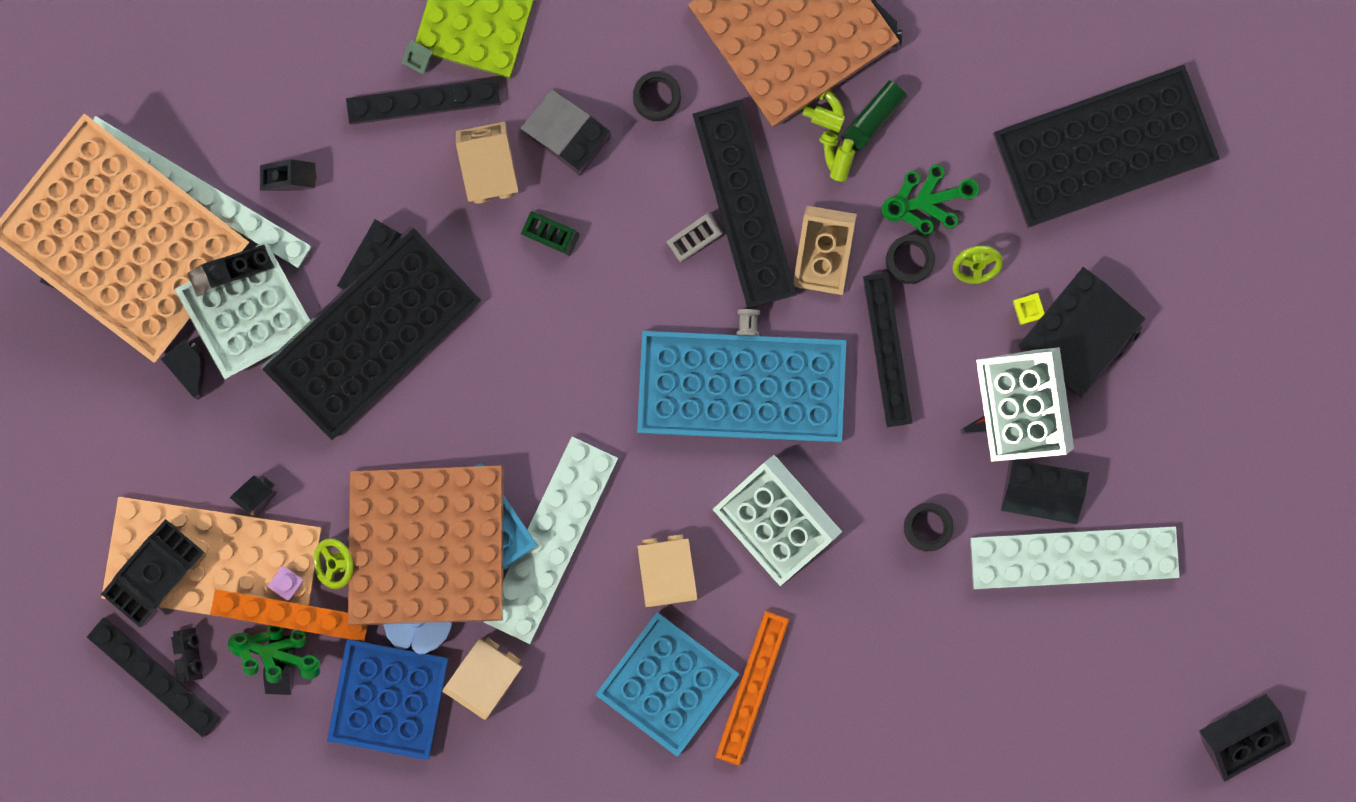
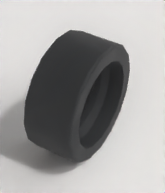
M662 71L649 72L641 76L635 84L633 90L634 106L637 112L645 119L653 122L664 121L672 117L679 108L681 102L680 87L670 74ZM652 82L666 84L672 93L670 104L661 111L648 109L642 101L644 88Z
M904 235L897 238L890 245L886 255V267L889 274L896 281L903 284H916L923 281L932 272L935 264V253L931 244L917 235ZM905 245H915L925 255L924 267L916 274L903 273L895 263L897 251Z
M931 502L922 503L911 509L903 525L904 534L908 542L916 549L925 552L936 551L945 546L951 539L954 530L953 519L949 512L941 505ZM924 512L937 514L943 522V533L934 542L921 541L914 533V521L918 515Z

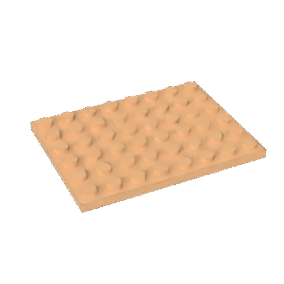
M86 114L81 116L0 218V247L153 363L157 361L190 318L175 292V288L189 282L190 279L187 273L199 265L242 252L249 243Z

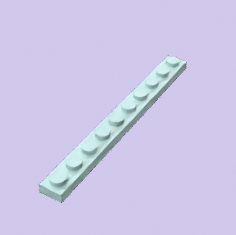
M95 116L93 121L229 227L259 245L266 241L273 254L300 269L313 248L312 246Z

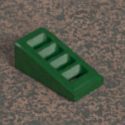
M531 211L521 235L570 256L580 233ZM537 220L541 221V223L537 229L536 234L534 235L532 234V231L537 223ZM547 224L550 225L545 238H541ZM556 229H559V233H558V235H557V237H556L554 243L551 242V240H552V238H553V236H554V234H555V232H556Z

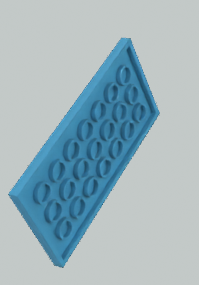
M642 331L637 433L842 443L846 340Z

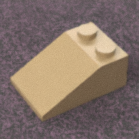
M806 206L793 280L794 287L843 295L857 214Z

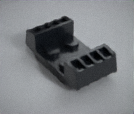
M165 519L117 572L101 595L141 628L147 625L156 615L158 606L189 570H194L206 556L205 552Z

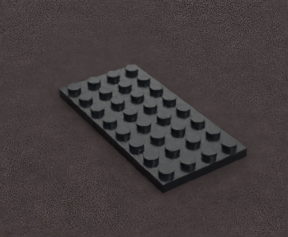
M1185 64L993 133L1027 228L1220 160Z
M411 226L261 366V369L333 440L481 300L417 230Z

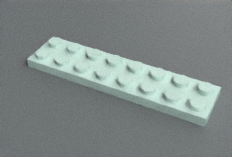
M571 437L527 529L539 547L511 565L503 580V621H484V623L531 644L618 461L617 457Z
M1176 527L970 538L973 589L1179 578Z

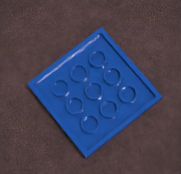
M347 639L327 741L429 760L449 658L430 654H418L414 651Z

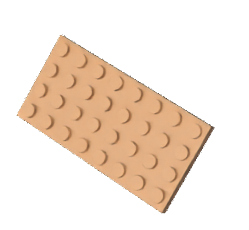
M118 497L103 590L148 536L167 519L202 549L206 556L194 570H189L158 607L210 615L215 589L288 602L267 587L282 565L305 580L290 602L310 606L315 575L314 551L320 543L322 528Z

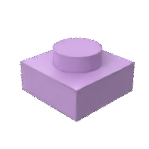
M282 565L267 587L290 602L305 580Z

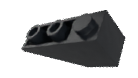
M261 245L201 264L187 274L198 297L269 271L274 266L265 245Z

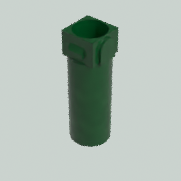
M888 80L854 119L851 126L845 129L841 138L843 140H852L854 142L852 148L855 151L861 150L908 97L905 91L893 81Z

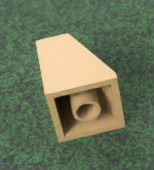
M500 122L456 131V147L468 202L474 201V203L479 204L489 201V198L499 196L500 199L514 196V193L518 192V184L506 123Z
M683 534L668 536L667 542L658 543L657 538L642 540L643 545L637 546L646 607L697 600L689 539H683Z
M488 637L485 641L481 638L478 639L442 690V692L484 720L490 718L523 668L519 664L521 659L511 652H508L506 655L497 650L500 645Z

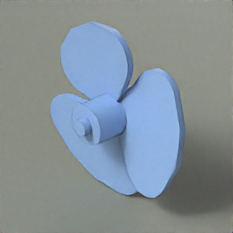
M452 622L384 624L383 626L387 638L395 648L405 650L412 644V648L416 653L426 654L437 649L447 639Z

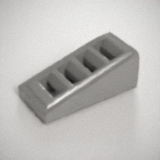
M707 213L666 242L681 263L724 234V231L713 215ZM707 222V224L714 232L711 236L704 227L703 223ZM698 227L705 240L701 241L694 229ZM688 233L696 243L695 247L691 245L685 236ZM679 239H681V241L687 248L688 251L686 253L683 252V250L677 243Z

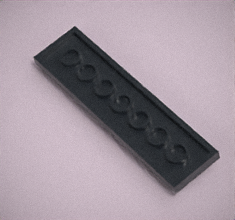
M742 101L693 113V120L747 309L796 296V290Z

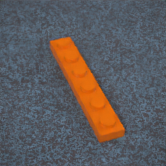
M219 589L214 591L210 615L362 642L365 640L367 625L350 626L348 624V612Z

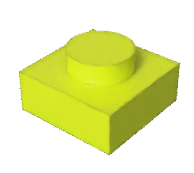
M1038 293L1012 301L1020 326L1037 321L1044 315Z

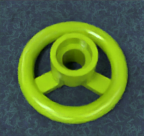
M973 246L962 251L955 258L952 267L953 273L960 281L965 283H984L999 274L1003 267V258L992 247ZM995 261L994 268L982 275V270L986 265ZM960 265L970 267L973 271V276L962 273Z
M329 538L321 541L314 551L315 573L318 579L328 588H343L349 583L353 575L354 566L351 553L337 539ZM328 546L336 547L340 552L332 553ZM322 554L326 559V574H324L321 566ZM345 571V575L340 581H333L335 573Z

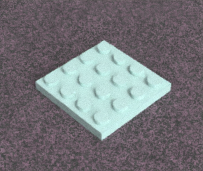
M266 241L258 246L265 245L274 266L273 269L198 297L191 281L175 288V292L224 380L276 353L310 321Z

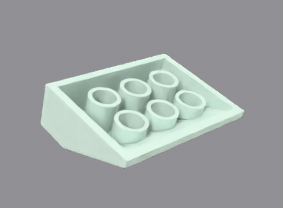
M1060 347L976 360L991 461L1066 455L1074 449Z
M775 455L765 461L713 508V511L779 586L784 584L842 532Z

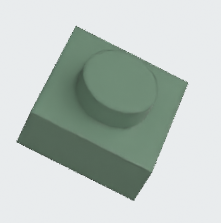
M411 40L406 47L401 63L424 75L428 70L433 51Z

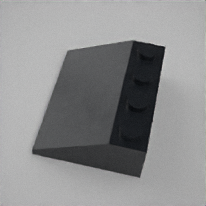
M1082 267L1021 341L1019 348L1021 352L1060 347L1065 386L1082 398L1146 318L1104 281L1085 267Z

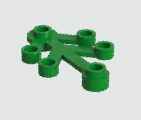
M935 164L930 168L929 176L917 197L905 201L912 187L917 186L920 181V176L916 171H909L904 177V184L897 196L890 197L884 201L882 214L890 222L901 220L917 228L918 232L923 236L931 234L933 223L930 220H921L909 211L920 209L941 221L944 228L953 229L958 223L957 216L953 213H946L934 206V204L960 197L964 200H972L977 196L979 186L975 180L965 179L957 188L930 194L937 181L942 179L945 173L941 165ZM933 169H939L941 175L939 177L933 176ZM909 175H914L917 178V181L915 183L908 182L907 177ZM965 186L971 187L972 194H965L963 188ZM891 206H897L899 208V212L897 214H892L890 212ZM952 217L955 221L954 225H947L945 219ZM922 224H928L930 226V230L928 232H923L921 230Z
M269 625L268 631L254 635L236 633L228 639V649L233 655L241 658L243 672L248 676L255 675L259 671L258 661L251 657L250 652L260 656L266 670V680L269 683H277L282 679L281 668L275 666L273 660L299 668L301 677L305 679H314L321 672L320 662L314 656L307 655L301 658L282 652L290 648L305 646L307 640L306 634L303 631H294L291 633L290 638L267 645L258 643L268 640H280L284 636L283 627Z

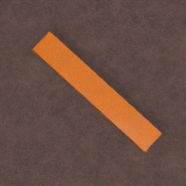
M767 611L764 612L715 758L740 766L789 622L788 618Z

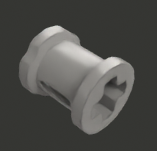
M739 309L737 314L740 315V323L736 335L759 336L757 316L760 315V311Z

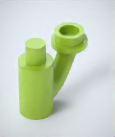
M830 90L819 97V100H823V97H825L830 103L832 111L816 106L815 109L806 106L802 115L811 118V123L839 133L845 118L844 110L838 98Z
M824 131L819 141L824 146L826 164L831 171L830 177L836 181L845 182L847 181L855 151L852 150L854 142L850 139H844L843 145L838 147L835 155L833 146L838 144V135L830 131Z

